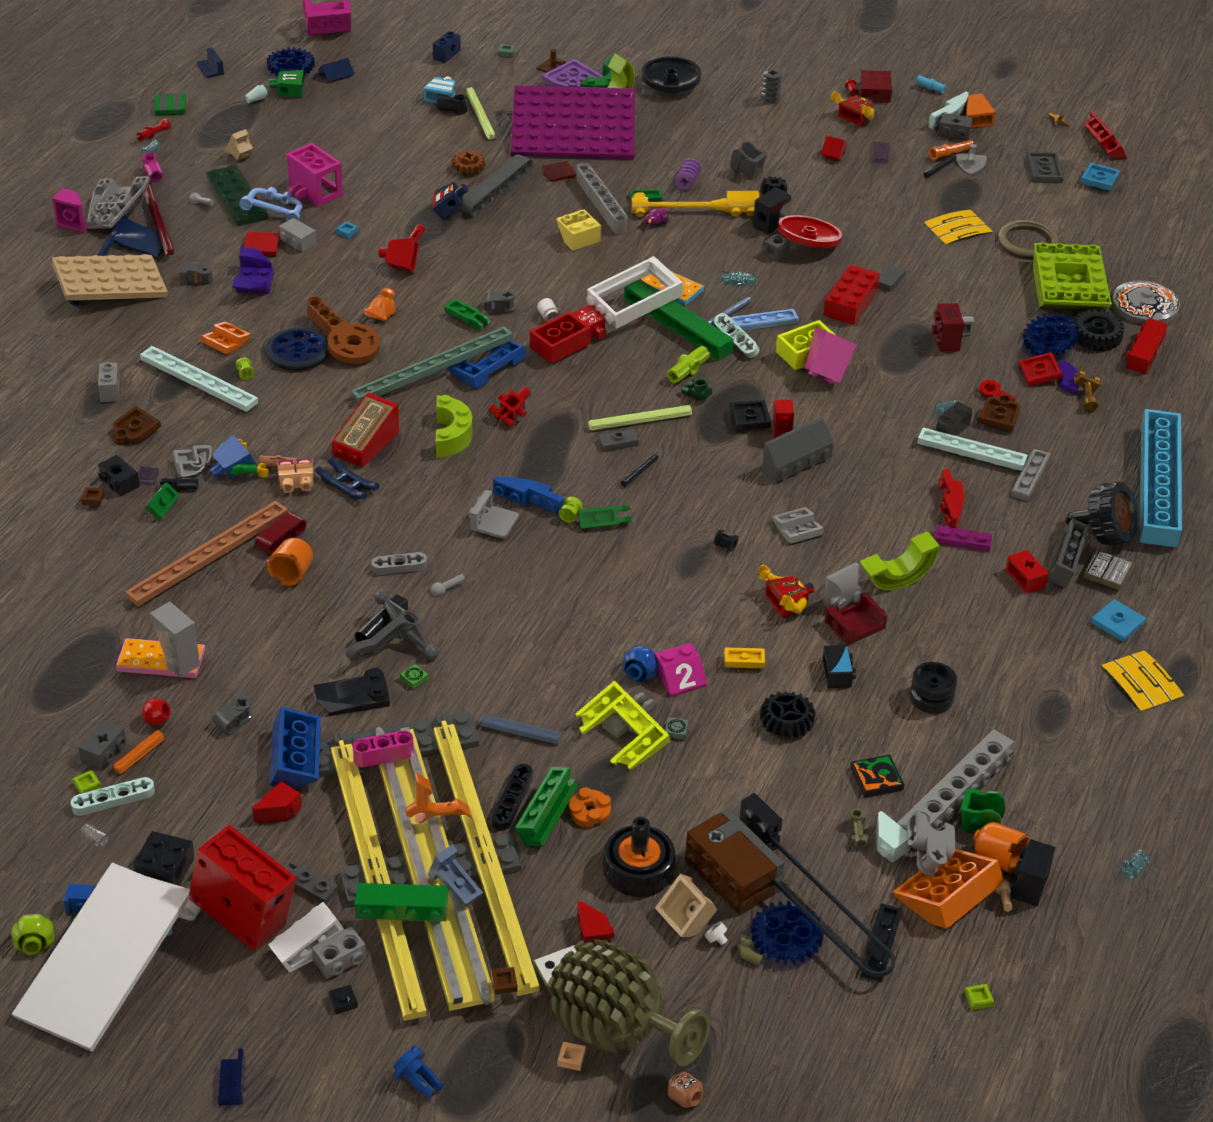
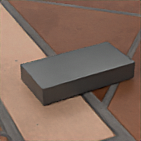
M891 265L880 276L879 287L891 291L905 276L906 270Z

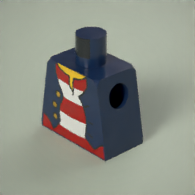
M451 182L434 191L432 209L442 220L463 204V195L468 192L467 186L462 184L458 187L455 182Z

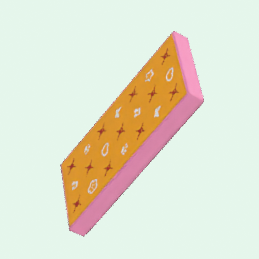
M125 639L116 664L117 672L179 677L175 672H171L168 669L159 641ZM197 644L199 661L201 665L205 652V645ZM200 666L182 677L197 678Z

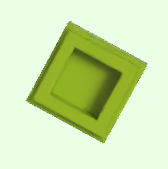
M92 770L72 778L73 784L80 794L102 788L100 781Z
M987 984L965 987L964 994L971 1010L994 1006V1000Z

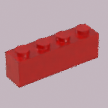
M1148 318L1146 324H1142L1140 333L1137 334L1135 342L1132 343L1131 349L1126 355L1125 361H1128L1127 369L1147 374L1165 339L1168 323Z

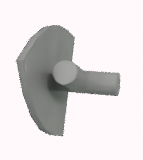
M975 144L970 145L969 154L956 153V163L969 175L982 170L987 161V156L975 155Z

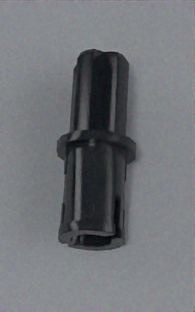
M178 476V478H162L160 480V487L167 482L173 489H178V491H181V489L198 490V478H181V476Z

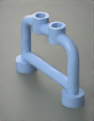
M270 187L268 190L254 188L249 192L248 196L242 197L239 202L243 210H250L254 205L286 215V221L292 218L299 221V213L303 206L301 201L293 198L290 192L280 194L277 193L274 187ZM260 194L269 200H281L285 205L291 203L296 205L294 210H289L253 198L255 195Z

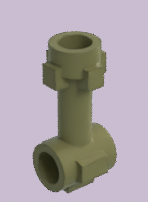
M858 808L853 809L851 814H848V824L854 829L855 833L851 837L852 843L854 842L856 848H864L867 846L868 835L863 834L862 824L865 821V815Z

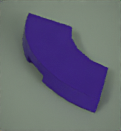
M1062 360L1058 364L1062 372L1060 388L1075 395L1080 386L1074 383V373L1079 374V372L1070 363Z

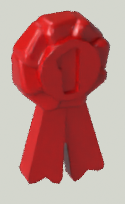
M984 380L980 383V394L986 398L999 397L1005 394L1009 395L1012 401H1016V397L1001 391L1000 384L995 380Z

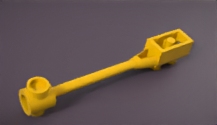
M727 191L726 198L711 202H648V197L644 193L639 192L635 193L632 197L631 210L632 213H636L637 217L645 216V213H648V209L711 208L731 213L734 217L739 216L741 213H747L748 216L752 217L754 216L755 200L759 198V191Z

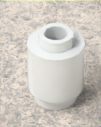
M545 298L538 303L537 308L545 321L548 322L559 316V311L551 299Z

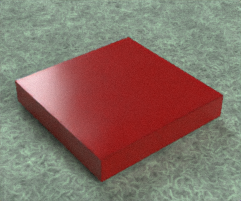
M247 232L244 247L258 249L264 256H277L280 233Z
M1052 352L1018 361V366L1029 387L1062 378V372Z

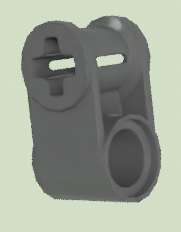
M513 291L486 292L483 304L484 310L488 313L514 312L516 310V305L514 304L515 293Z
M246 696L236 697L233 701L215 712L213 722L227 734L234 733L239 727L252 719L251 700Z

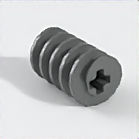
M778 70L765 71L763 73V93L761 96L769 104L778 103L781 94L782 73Z

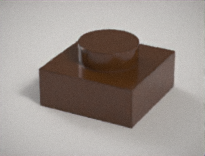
M85 487L81 498L82 505L101 506L105 495L104 488Z
M514 967L491 970L494 995L518 992Z

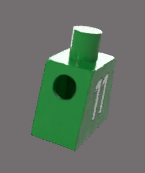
M303 70L279 72L278 79H269V88H277L279 96L302 98L304 72Z

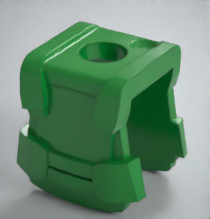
M967 789L961 806L962 831L974 832L981 830L983 826L990 822L1001 824V818H1003L1006 808L1004 796L996 791L982 793L978 789Z

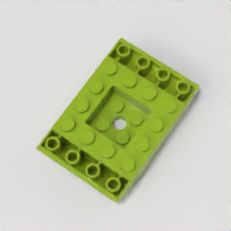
M1034 243L1033 272L1040 308L1107 310L1111 307L1112 303L1100 246Z

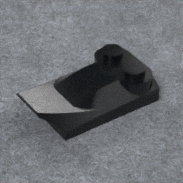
M370 668L362 676L313 685L316 701L326 708L329 716L390 706L385 676L379 668Z

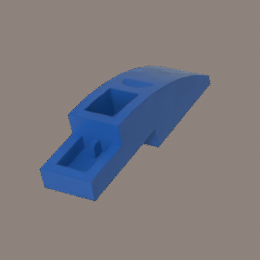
M495 477L493 479V494L522 506L529 502L559 515V510L564 504V497L552 493V486L515 477Z

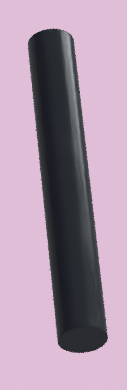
M952 154L924 172V177L928 178L956 160V155Z
M653 453L620 482L621 485L626 487L653 464L659 456Z

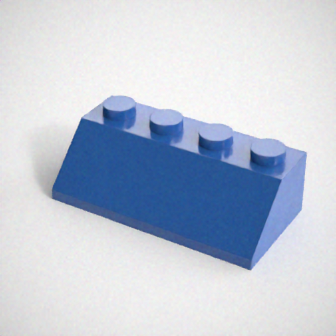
M280 707L273 722L271 786H277L280 782H283L295 789L318 781L321 716Z

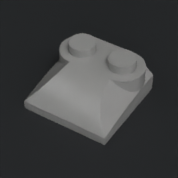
M857 562L826 577L823 606L825 608L833 605L837 610H841L860 601L863 589L859 586V564Z

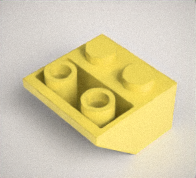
M585 209L556 218L564 243L572 251L601 242V225Z

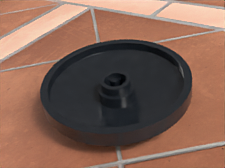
M659 57L648 61L643 66L642 79L646 85L659 91L683 92L696 87L700 83L701 69L693 61L682 57Z

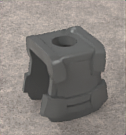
M745 141L741 149L738 148L733 151L730 167L732 171L743 173V176L748 179H754L763 172L767 152L759 150L750 141Z

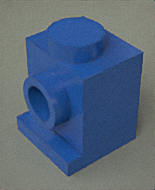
M69 884L63 900L66 915L71 916L72 912L79 913L96 886Z

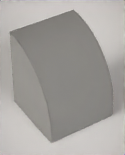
M962 316L964 321L963 335H973L974 318L972 316Z

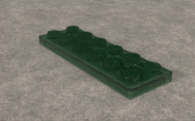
M230 165L206 172L209 182L237 227L268 220V213L264 208L253 205L250 210H243L240 207V200L242 197L248 196L252 189L237 165Z

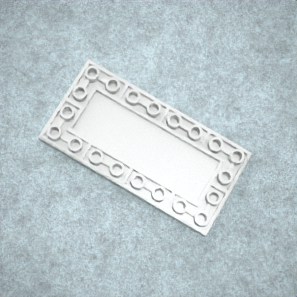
M111 863L13 1011V1017L93 1052L190 899L189 894Z

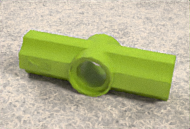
M700 346L689 355H681L677 364L667 371V377L670 379V382L676 384L688 374H696L700 365L710 357L707 348Z

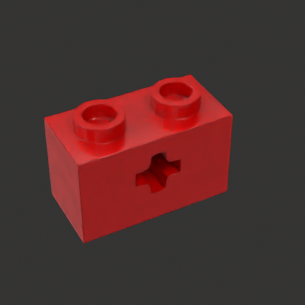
M792 399L774 400L772 419L773 439L793 430L794 407Z
M1028 550L1008 556L1005 570L1026 594L1046 587L1049 573Z

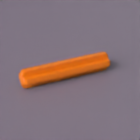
M159 730L152 733L114 763V771L118 774L125 772L164 740L163 733Z

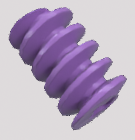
M686 159L683 161L675 177V184L679 189L686 191L695 184L701 171V165L697 160Z

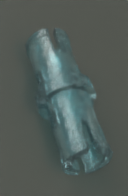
M723 271L722 282L755 284L756 274L741 273L742 271H738V273Z

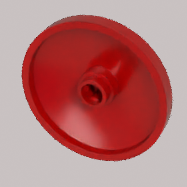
M790 215L782 217L777 227L779 233L785 238L810 247H835L840 244L842 232L837 227L821 219L809 216Z

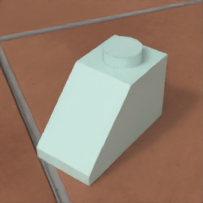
M880 811L876 824L877 851L881 856L886 857L893 863L910 851L911 846L908 845L907 831L884 812Z

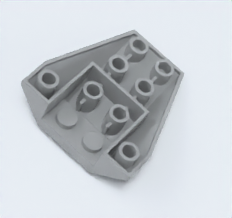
M136 177L131 187H119L113 179H100L93 191L86 229L112 228L141 202L147 191L150 177Z

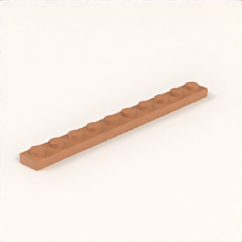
M277 501L272 502L125 591L126 598L139 607L265 530L286 514L288 509Z

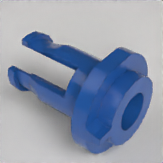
M414 1044L394 1064L395 1072L393 1077L397 1081L405 1078L417 1091L423 1093L425 1099L429 1101L434 1091L424 1080L437 1093L441 1091L444 1083L440 1082L436 1078L435 1073L422 1061L425 1053Z

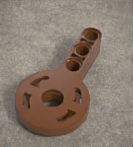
M316 296L308 298L307 316L328 336V351L332 357L347 364H362L377 356L380 350V338L373 328L361 323H347L321 298Z

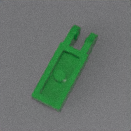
M456 298L444 306V312L469 325L471 324L478 331L483 328V325L487 326L490 323V319L481 311Z
M614 505L578 510L580 529L631 522L632 517L629 516L617 518V512L631 510L630 505L617 507Z

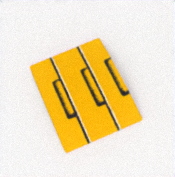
M972 210L948 213L924 222L945 244L971 235L993 232Z
M1141 651L1102 665L1128 693L1140 711L1184 696L1167 672L1146 651Z

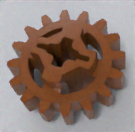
M463 150V153L458 152V155L454 154V157H452V168H455V171H460V174L463 172L466 175L474 174V172L479 173L486 166L485 156H482V153L478 154V151Z

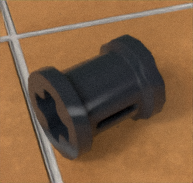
M719 529L716 533L714 544L723 545L728 550L733 551L737 546L739 536H732L725 533L723 529Z

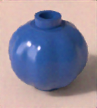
M636 646L624 654L622 666L629 679L636 682H646L657 676L658 662L652 649Z

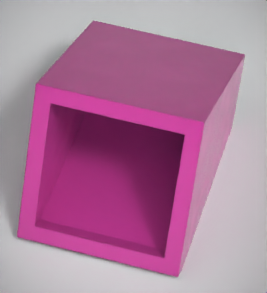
M816 328L804 368L808 369V373L815 377L819 375L824 376L823 380L831 384L834 381L840 383L857 344L828 331Z

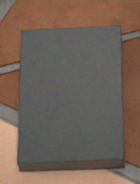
M1027 152L1026 158L1032 182L1063 183L1064 177L1057 152Z

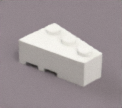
M322 902L302 919L293 923L284 933L275 937L268 945L290 973L313 961L312 946L343 931L344 928L325 903Z

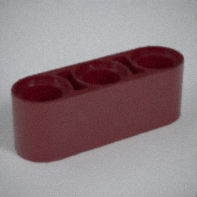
M287 512L256 537L255 546L272 555L285 540L296 538L302 534L307 522L292 512Z

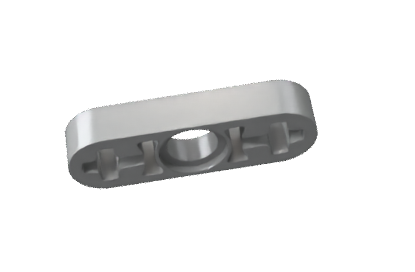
M421 552L378 556L371 561L372 572L376 575L422 571L427 567V556ZM397 562L404 563L403 565H395Z

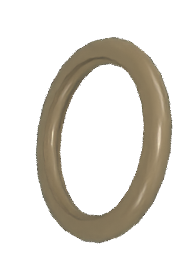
M1031 220L1012 221L1005 224L998 233L1000 244L1007 251L1022 257L1033 258L1034 250L1022 249L1011 244L1006 239V234L1010 230L1016 228L1037 229L1051 238V244L1059 243L1058 235L1052 228Z

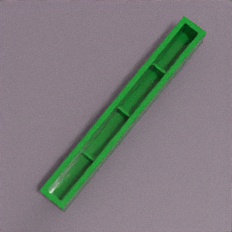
M639 279L624 287L623 299L633 305L659 291ZM674 300L647 313L648 316L694 346L706 347L710 356L718 361L733 353L734 339Z

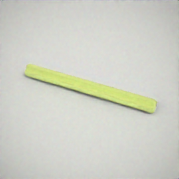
M472 87L466 88V95L489 140L495 139V132Z
M690 405L601 418L590 420L588 426L591 431L678 418L690 416L692 409Z

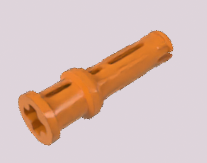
M972 140L952 145L943 144L937 148L931 147L929 155L933 161L942 157L948 158L951 154L970 150V145L974 143Z

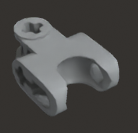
M915 811L907 823V841L909 846L917 848V867L923 874L933 876L937 872V866H943L952 858L955 852V828L953 825L945 822L941 828L935 830L928 823L926 814Z

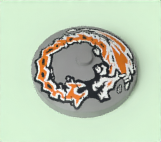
M1138 280L1126 282L1118 286L1113 293L1112 306L1121 317L1137 324H1146L1148 318L1168 323L1178 315L1180 301L1177 295L1169 288L1155 282Z

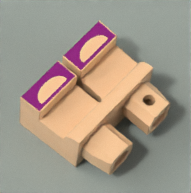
M312 458L296 459L297 473H295L294 460L277 461L280 489H283L284 493L292 492L293 488L310 491L311 487H314Z

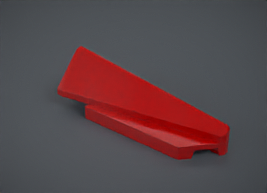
M1090 111L1091 117L1084 122L1086 129L1102 147L1105 146L1109 156L1127 159L1122 145L1116 140L1114 134L1093 111Z

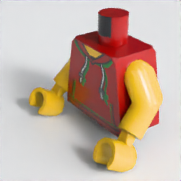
M833 91L830 99L839 105L838 117L862 126L867 120L874 118L873 101L871 98L864 99L855 95L843 100L841 94Z
M761 565L757 573L760 574L761 580L766 581L765 596L779 615L785 618L793 613L800 614L808 604V595L814 593L813 584L811 582L802 584L796 576H775L770 573L771 571L766 565Z

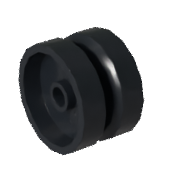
M926 662L917 666L913 672L910 689L912 704L919 710L927 713H941L948 710L954 703L957 686L956 673L949 666L940 662Z

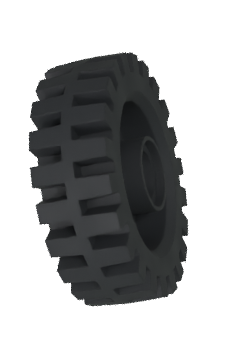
M1093 309V312L1091 310L1082 311L1074 319L1072 337H1074L1073 339L1077 341L1078 345L1082 344L1084 348L1089 347L1088 350L1094 348L1095 351L1100 349L1102 351L1107 349L1110 351L1113 348H1117L1122 341L1124 332L1123 321L1119 317L1116 318L1115 314L1110 315L1111 312L1103 313L1104 310H1100V312H1097V309Z

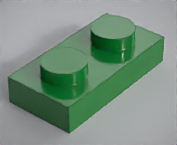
M166 482L156 492L145 509L159 521L180 495Z

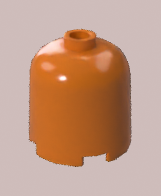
M289 538L270 556L267 562V570L272 578L276 577L281 581L282 585H296L310 568L314 559L313 551L306 541L299 538Z
M990 822L983 826L981 830H977L974 835L975 853L998 860L1002 871L1013 874L1023 846H1028L1029 837L1023 832L1000 823Z

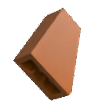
M982 93L968 95L966 117L972 118L971 128L994 125L996 112Z

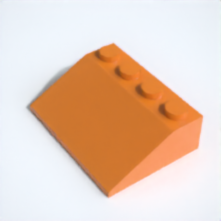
M955 849L952 858L943 866H937V872L933 876H927L918 871L892 893L894 897L930 924L947 929L1002 885L1004 879L998 860Z

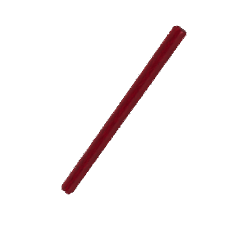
M149 181L145 197L165 254L167 256L173 255L174 247Z

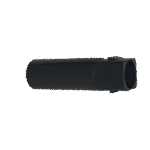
M398 594L390 598L395 604L404 610H408V600ZM385 606L355 632L354 636L357 642L371 639L392 621Z

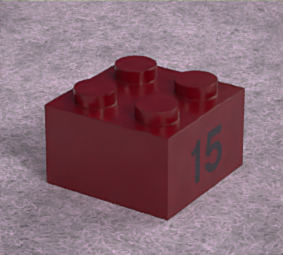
M958 303L938 304L937 311H934L935 324H932L935 344L938 345L940 352L960 351L964 321Z

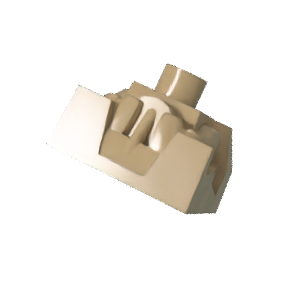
M683 874L677 877L655 909L680 937H692L700 934L717 911V908L693 884V879Z

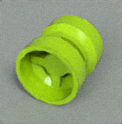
M568 497L559 510L560 518L568 523L574 522L578 516V510L583 508L582 502L576 497Z

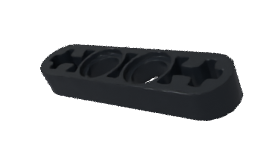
M519 764L514 768L492 816V824L495 829L504 831L511 827L532 781L533 770L530 765ZM520 787L521 790L518 792H514L511 790V788ZM513 802L515 805L512 807H506L504 806V803Z

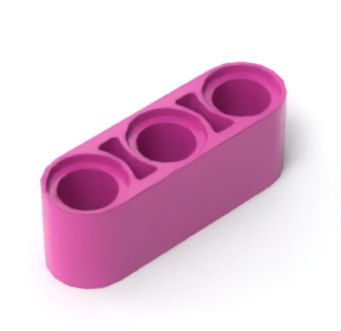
M398 731L356 740L352 745L354 764L359 767H367L410 758L414 754L412 733L409 731Z

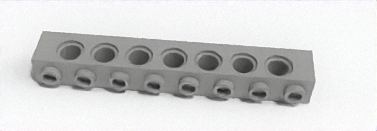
M993 729L897 824L907 831L909 818L915 811H920L927 815L928 823L935 830L941 828L946 820L949 821L955 811L961 808L967 789H979L982 784H987L991 775L994 772L998 773L1005 761L1011 760L1014 755V741Z

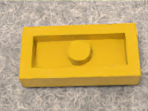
M725 647L724 665L725 667L765 668V649Z

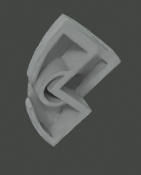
M195 445L192 447V450H173L172 456L178 475L181 478H190L199 474L209 463L211 445Z

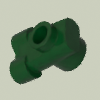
M692 379L688 385L682 387L681 392L688 396H696L698 400H705L712 395V388L708 387L707 380Z

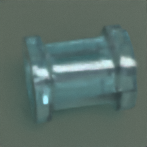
M1135 850L1132 857L1121 864V868L1128 877L1136 878L1140 870L1149 865L1150 859L1143 851Z

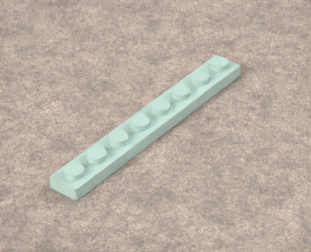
M154 346L140 354L142 361L245 412L258 404V397Z

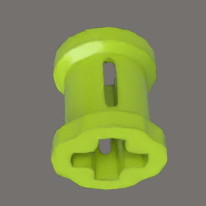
M246 357L236 361V369L239 371L240 378L243 380L253 378L255 371L251 367V361Z

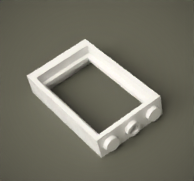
M653 256L588 288L587 302L589 305H594L596 310L606 318L607 322L617 329L683 296V282ZM649 274H652L667 287L619 312H615L601 299Z

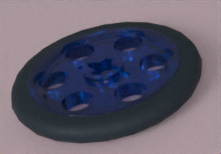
M305 327L288 328L275 333L269 338L265 346V354L269 361L278 367L290 370L307 369L320 364L329 355L328 339L324 334L315 329Z

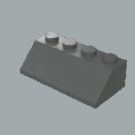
M820 417L764 443L762 472L776 483L832 457L833 440L824 419Z

